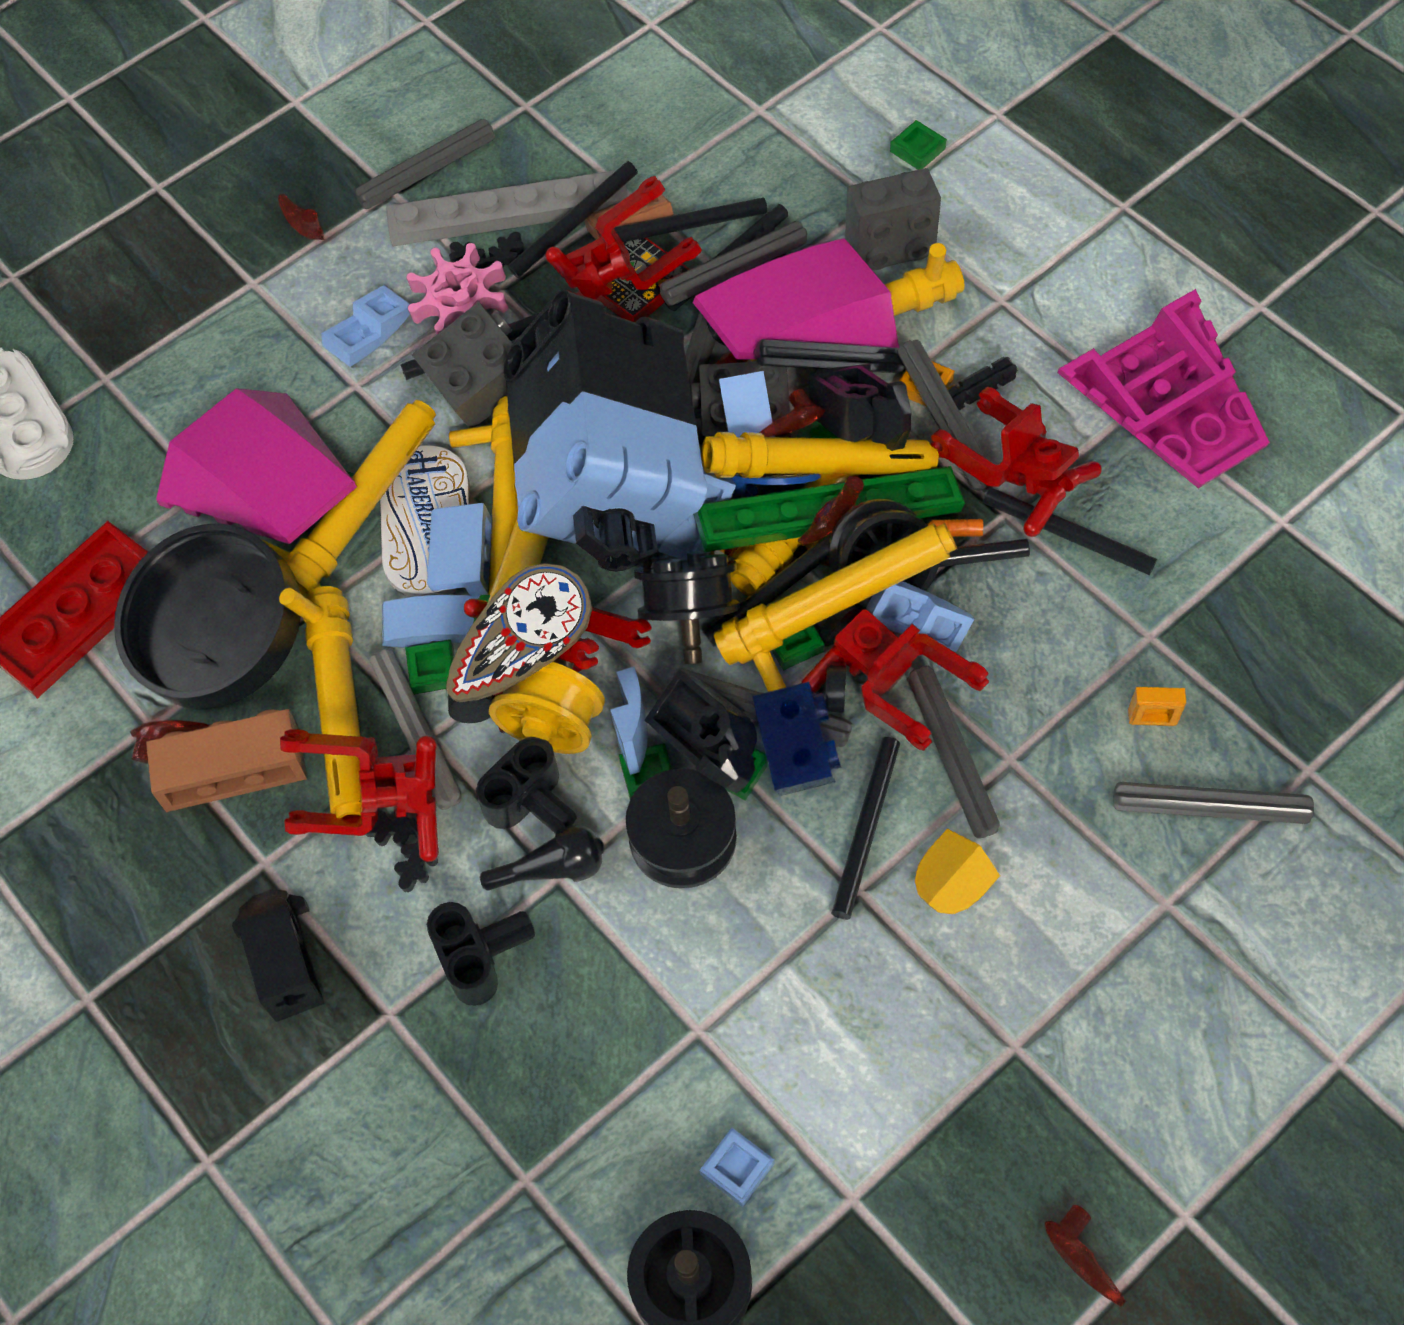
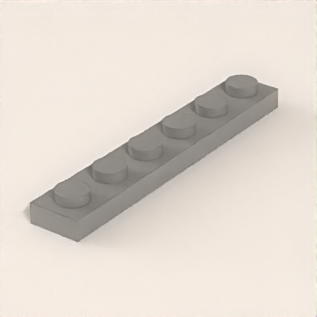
M616 170L387 205L388 228L392 247L559 221ZM626 184L596 211L616 205L628 197Z

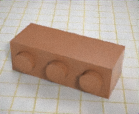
M265 710L258 713L255 717L237 721H218L207 728L190 732H170L160 739L147 741L152 794L165 812L306 780L304 754L302 752L288 753L280 750V737L284 736V731L299 729L290 710Z

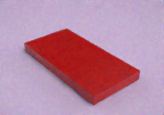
M109 521L103 524L0 617V668L38 699L114 629L115 612L121 591L133 569L148 551Z

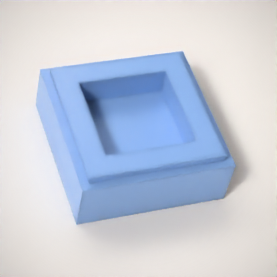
M731 1128L699 1171L702 1177L743 1207L774 1166L775 1159Z

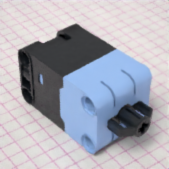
M566 289L558 291L510 347L504 362L503 373L507 386L515 488L518 501L517 522L521 531L579 545L598 560V565L602 569L614 572L625 571L651 559L658 552L657 546L692 514L698 512L706 498L707 482L702 467L684 350V334L679 327L646 316L639 318L636 322H632L605 313L604 305L599 300Z

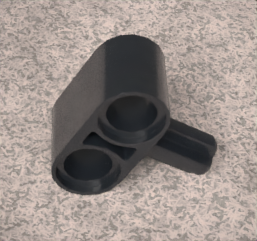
M533 736L522 739L478 781L476 787L477 799L488 824L499 829L511 828L522 821L530 812L555 834L557 830L572 826L577 819L576 813L551 792L558 784L560 775L553 747L547 740ZM531 763H545L544 767L539 770H525ZM498 795H511V798L503 804L491 803Z
M455 902L443 903L434 908L428 916L426 924L429 937L455 995L461 1002L473 1006L486 1003L497 991L498 979L493 967L495 963L492 957L535 937L534 927L525 911H520L480 929L478 923H474L467 908ZM461 925L465 927L462 934L457 938L450 940L442 938L444 932L451 926ZM480 968L484 970L482 976L476 982L470 984L460 982L462 975L469 969Z

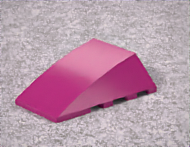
M845 238L812 244L789 255L769 261L696 295L693 301L694 305L736 359H756L754 358V350L756 349L757 342L761 339L899 348L891 292Z
M1196 289L1163 307L1152 326L1101 356L1093 348L1059 368L1057 373L1199 489L1264 449L1270 442L1246 392H1240L1233 378L1236 371L1230 359H1224L1215 340L1218 334L1211 320H1205L1199 307L1202 301Z
M236 388L169 442L156 501L162 507L171 509L174 505L182 507L186 514L199 517L203 513L213 516L217 523L228 525L237 523L251 533L290 544L357 486L287 393Z

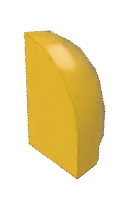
M946 829L927 850L918 864L915 884L918 895L938 913L955 914L968 909L978 901L1000 877V874L979 844Z

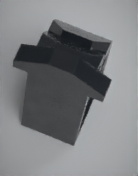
M861 365L809 374V416L838 438L846 441L859 442L872 439V442L886 444V448L891 451L905 448L911 431V407L904 382L887 383Z
M679 669L644 721L696 766L695 769L699 773L735 793L742 792L755 772L752 755L757 743V732L754 723L709 684Z
M270 889L252 896L239 908V915L232 923V927L236 936L242 939L259 1002L275 1022H278L325 1003L298 915L309 912L307 902L304 897L288 894L285 890Z

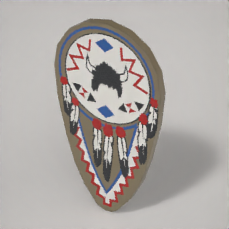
M548 563L526 567L512 576L491 598L458 647L450 666L446 684L449 696L457 702H467L500 693L547 666L573 646L587 629L592 612L589 591L580 577L564 566Z

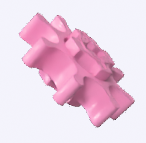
M473 243L466 245L465 255L456 262L445 261L440 249L433 248L430 253L437 267L435 272L428 276H419L411 272L406 276L412 292L426 294L420 302L408 306L413 322L419 324L427 317H439L438 322L434 326L436 334L440 333L477 302H480L485 310L496 309L502 313L508 310V305L502 292L488 291L493 284L506 279L502 263L495 261L487 268H476L475 266L479 262L480 257Z

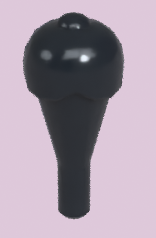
M572 825L557 830L553 839L517 861L483 871L480 874V882L483 889L487 891L525 880L569 878L573 879L574 882H579L594 876L600 870L602 854L605 850L604 843L587 826Z

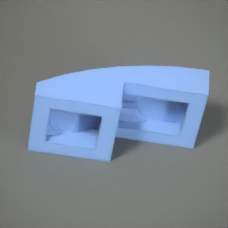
M383 285L353 302V316L321 333L322 346L351 367L371 354L395 333L409 317L408 306L410 304Z
M903 581L873 595L866 607V610L889 630L902 634L911 624H914L920 630L918 634H927L955 653L974 621V617L968 612Z
M427 595L383 602L382 646L405 648L431 643V641L449 639L453 643H461L474 622V618L465 614L463 609L464 603L472 598L478 599L479 596Z
M635 667L616 672L623 706L610 709L617 741L630 775L640 772L648 740L647 722L644 721L646 713Z

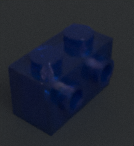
M806 682L752 696L776 793L779 796L836 783L833 770L841 768V762L835 740H825L822 723L830 721L823 693L814 695L810 683Z

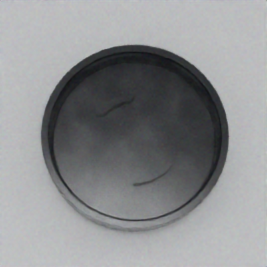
M203 524L179 531L152 548L139 561L125 582L117 603L114 621L115 641L119 656L128 672L137 682L173 704L192 709H212L238 702L267 683L282 666L293 647L299 630L301 616L282 605L279 601V596L286 588H292L300 593L296 578L289 565L279 554L259 537L243 528L228 524Z

